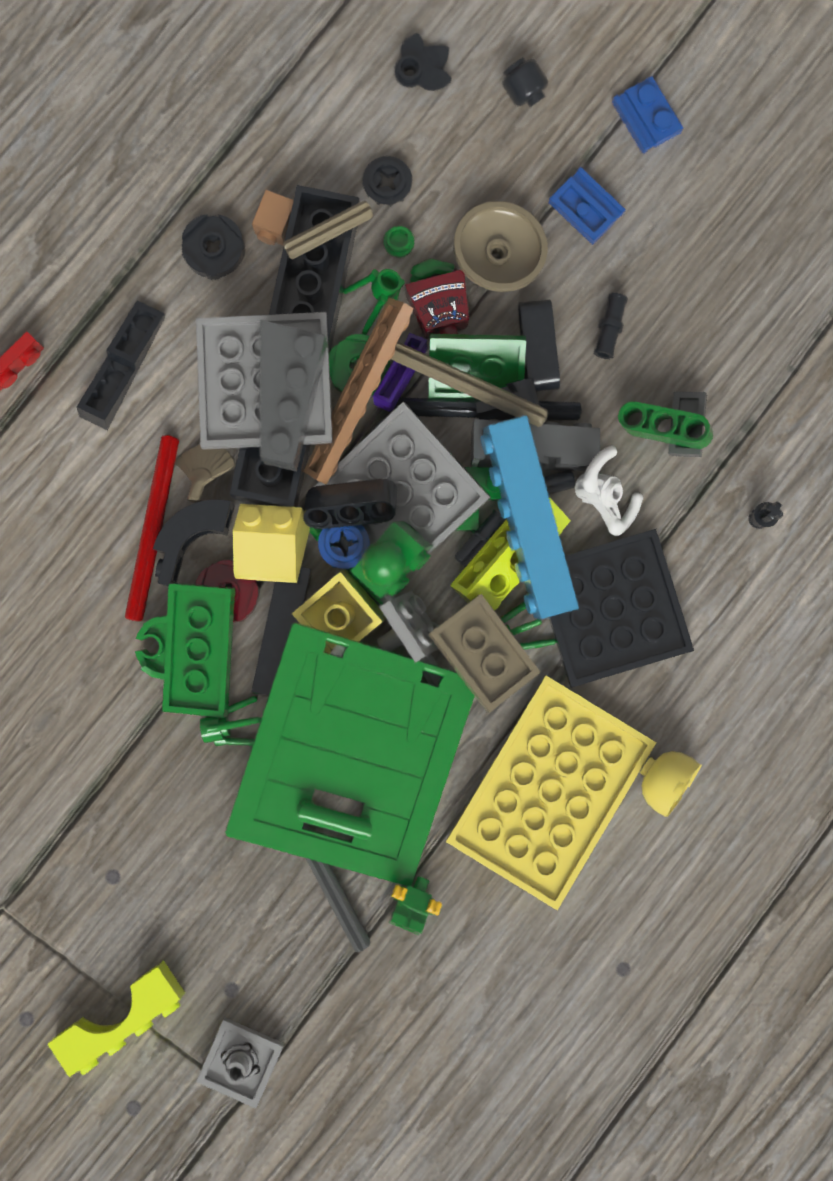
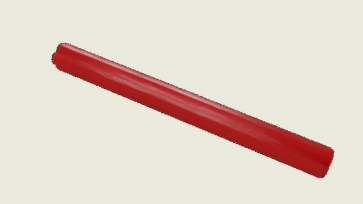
M163 435L160 440L125 612V618L132 621L140 622L144 618L157 554L153 546L162 529L179 440L169 435Z

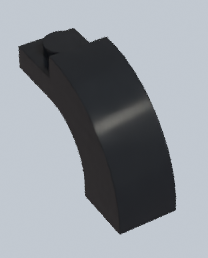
M216 499L200 501L181 509L166 522L153 546L155 551L165 554L164 559L160 558L156 566L155 577L159 578L158 584L169 587V583H177L184 554L193 541L208 534L228 536L235 507L231 501Z

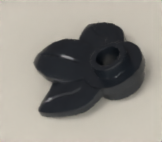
M418 33L408 37L401 46V59L396 63L394 69L397 82L407 88L420 86L427 91L443 89L451 82L450 75L443 70L448 60L449 48L442 45L424 47V42ZM407 70H412L415 72V75L407 76L404 73Z

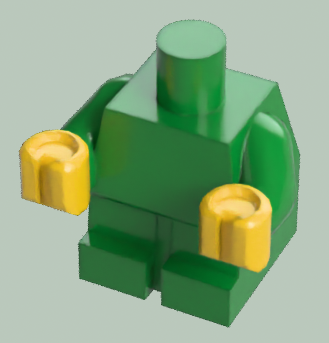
M418 876L414 887L395 885L391 897L397 903L389 924L420 935L422 934L428 914L439 916L443 904L437 902L431 894L426 893L429 880Z

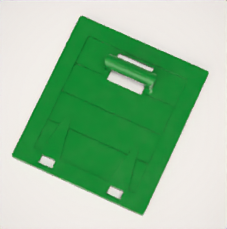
M293 623L226 826L225 835L379 879L411 886L475 696L456 671L420 660L415 663L413 658L306 625ZM326 641L346 647L342 657L324 652ZM423 671L442 676L438 686L422 682ZM315 789L364 803L360 817L315 805L312 801ZM304 822L353 836L352 841L303 828Z

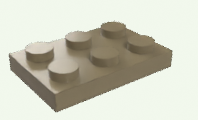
M482 594L475 597L428 634L487 713L493 711L541 673Z

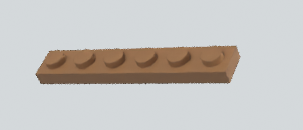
M388 298L331 414L333 443L316 444L303 471L319 482L327 485L330 477L335 474L338 468V461L344 449L352 440L355 426L358 420L365 414L367 402L373 390L380 384L381 374L387 362L393 357L396 344L402 332L410 323V315L414 308L404 302Z

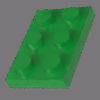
M430 334L429 356L499 388L506 387L505 384L524 380L526 336ZM429 377L428 398L474 399L472 396Z

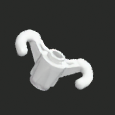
M611 445L601 450L592 459L585 474L579 476L575 484V493L578 498L582 499V502L594 505L600 512L608 531L612 535L620 536L634 522L640 510L643 496L639 492L634 493L625 514L621 518L617 506L623 494L621 482L616 476L599 473L602 466L609 459L617 455L616 447Z

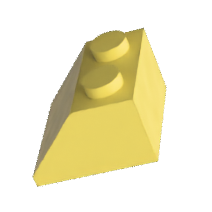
M240 504L233 528L235 579L287 583L298 582L310 527L303 521L304 512L302 507Z
M346 569L339 572L292 613L302 625L358 642L386 619L380 607ZM326 641L324 652L331 653L332 649L338 644Z

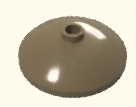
M492 201L474 207L463 216L454 235L453 249L460 269L472 282L491 291L510 292L527 286L540 274L546 262L548 244L542 226L530 212L516 204ZM492 254H499L501 256V259L494 258Z

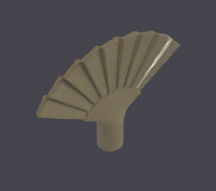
M201 445L190 448L175 460V464L192 482L187 500L193 503L200 502L206 484L236 467L234 457L226 449L203 450Z

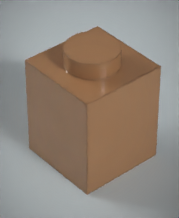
M265 190L252 222L255 235H257L260 241L269 245H275V242L283 245L293 205L292 199Z

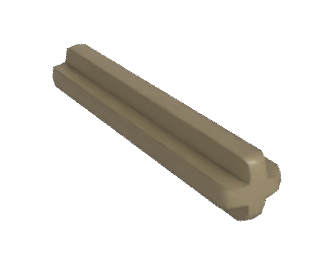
M362 201L286 240L283 243L284 249L291 259H295L370 220L373 217L372 209L367 201Z

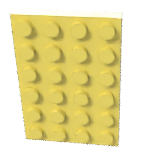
M545 675L446 839V842L558 910L656 745V742Z

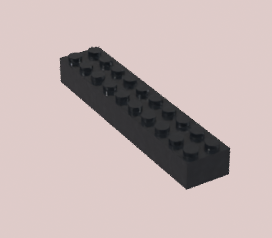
M297 185L285 241L360 203L359 197ZM357 226L295 259H291L287 255L283 246L269 315L326 312L329 354L332 348ZM311 444L303 445L297 471L265 464L260 457V447L240 448L230 495L234 500L257 505L298 507L305 475L303 471L307 465Z

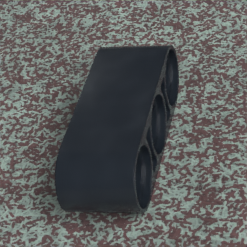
M551 300L519 302L520 336H526L525 379L534 378L536 391L559 389L560 373Z
M374 479L312 487L306 494L303 521L314 529L390 521L396 515L397 486L387 479Z

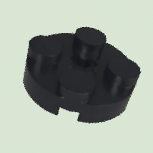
M207 214L198 216L183 231L182 255L187 265L196 274L207 277L210 280H218L232 273L240 265L246 250L241 231L235 222L226 216H208ZM210 240L214 243L219 240L221 242L219 250L217 252H207V241Z

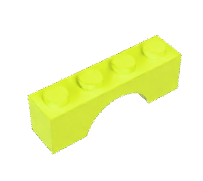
M164 960L136 979L130 986L132 1006L126 1019L114 1025L104 1026L92 1023L82 1017L56 1035L47 1044L69 1077L78 1071L82 1075L86 1074L99 1064L97 1060L99 1056L105 1052L109 1056L113 1055L127 1044L124 1040L132 1033H135L137 1037L154 1025L151 1020L162 1013L165 1018L181 1006L179 1000L183 997L185 991Z

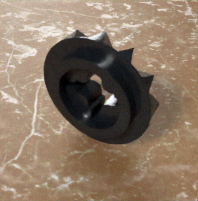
M382 156L374 159L367 165L363 173V187L368 198L374 200L378 205L387 204L391 207L399 201L403 202L404 198L411 191V171L402 160L393 156ZM381 174L387 179L394 178V190L387 185L379 188L382 184Z

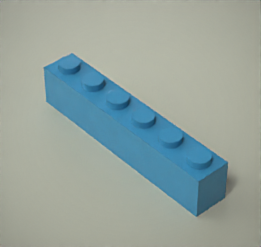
M527 415L483 428L484 435L480 436L481 445L485 455L490 454L493 466L489 468L490 478L493 486H498L501 499L498 500V507L502 518H507L510 531L506 533L510 549L512 551L516 550L519 563L515 564V569L519 581L525 583L527 595H524V602L528 613H533L534 618L544 619L579 609Z

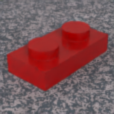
M28 332L23 334L0 357V391L3 388L10 387L17 380V374L24 367L33 365L39 359L40 352L44 349Z

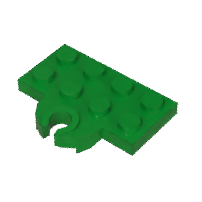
M169 583L167 615L154 617L143 623L142 628L137 633L136 639L142 641L153 637L159 643L157 654L150 653L147 649L137 650L135 654L142 667L140 670L151 677L164 680L162 712L220 718L228 716L235 588Z

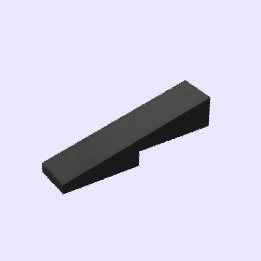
M138 300L136 301L106 350L107 358L76 406L80 418L108 431L165 319V313Z
M301 567L297 583L275 582L251 690L254 694L269 696L291 625L299 623L292 613L306 602L312 577L311 569Z

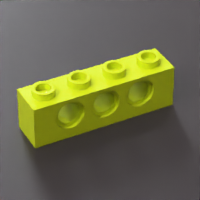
M549 497L560 536L571 520ZM507 519L450 585L467 603L482 594L493 610H496L511 590L520 583L515 569V564L519 563L516 550L512 551L507 540L506 533L510 531Z

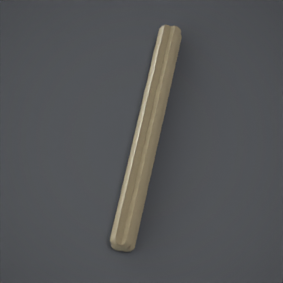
M397 342L396 350L391 360L517 418L527 415L528 422L537 427H541L546 421L547 409Z

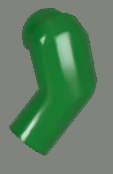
M433 258L426 259L411 268L410 283L427 279L433 275L439 276L454 272L455 264Z

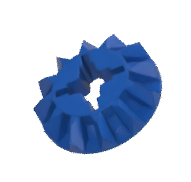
M362 525L322 529L318 539V549L323 560L333 568L346 570L355 567L362 559L366 549L370 546L368 533ZM341 532H343L348 542L352 541V543H355L348 547L346 557H344L341 548L332 546L339 543Z

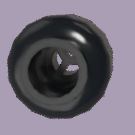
M522 57L503 72L506 77L502 81V86L516 106H522L527 103L531 108L545 97L542 91L547 87L548 79L534 59L525 60Z

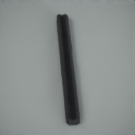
M400 397L394 407L395 410L402 402H405L417 416L478 418L474 399ZM539 401V405L548 411L546 420H579L581 417L582 407L579 402ZM508 414L498 418L515 419L517 417Z

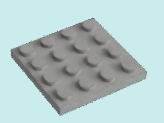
M326 312L196 318L200 444L203 450L260 447V320L323 334L326 336L328 345ZM328 346L303 445L333 443Z
M402 402L338 463L335 474L330 477L327 485L374 479H387L395 483L397 486V503L394 518L387 522L362 525L368 533L370 546L381 537L393 521H405L433 546L428 551L429 554L491 498L405 402ZM318 482L315 486H321L326 484Z

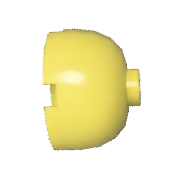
M676 751L663 753L656 760L650 757L640 771L645 776L641 789L647 804L657 813L668 817L682 799L681 796L687 787H690L702 765L691 756Z

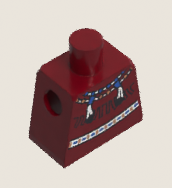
M462 270L405 284L406 299L409 305L414 308L413 313L425 338H430V334H458V330L468 327L469 314L465 274Z

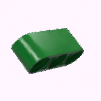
M641 402L625 403L618 412L620 424L632 436L694 449L707 447L713 439L714 432L709 421L700 414ZM632 414H642V419L638 424L628 425V419ZM665 419L673 420V426L670 430L666 432L658 430L660 422ZM702 425L705 427V432L701 437H689V432L694 426Z

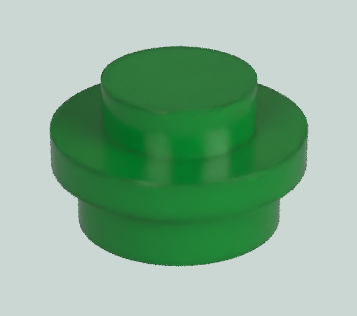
M394 226L385 233L383 243L389 255L402 258L412 252L415 240L408 228Z

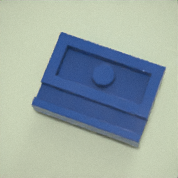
M653 76L627 89L620 96L616 95L613 97V106L642 154L652 147L655 148L677 136L683 130V126Z
M582 167L548 201L592 245L626 210Z

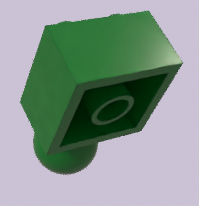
M393 521L381 537L366 549L362 559L350 572L379 598L388 595L393 597L395 594L398 595L410 582V579L407 578L408 574L411 571L420 570L431 558L428 551L433 546L405 521Z

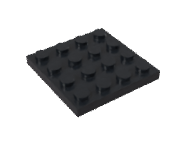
M656 529L565 556L579 609L551 616L549 620L570 688L694 651Z

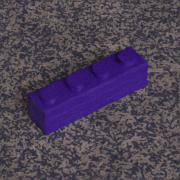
M409 332L404 345L425 354L428 350L427 340ZM393 361L376 392L373 394L374 405L392 412L415 370Z

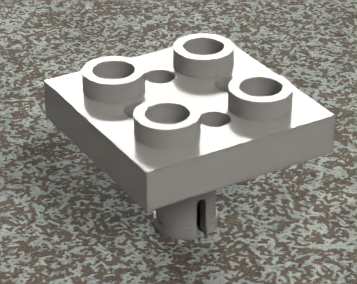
M412 591L389 600L380 607L392 626L391 630L377 638L381 649L393 652L398 647L404 645L415 663L439 649L428 635L438 625L430 620L425 612L426 606L419 596L414 595Z
M225 1017L196 1082L257 1109L284 1043ZM249 1042L252 1045V1049L249 1050L250 1046L243 1044ZM254 1064H257V1065L260 1066V1071H259V1072H257V1071H258V1068H257V1067H255V1068L253 1069V1071H252V1068H253V1065H254Z

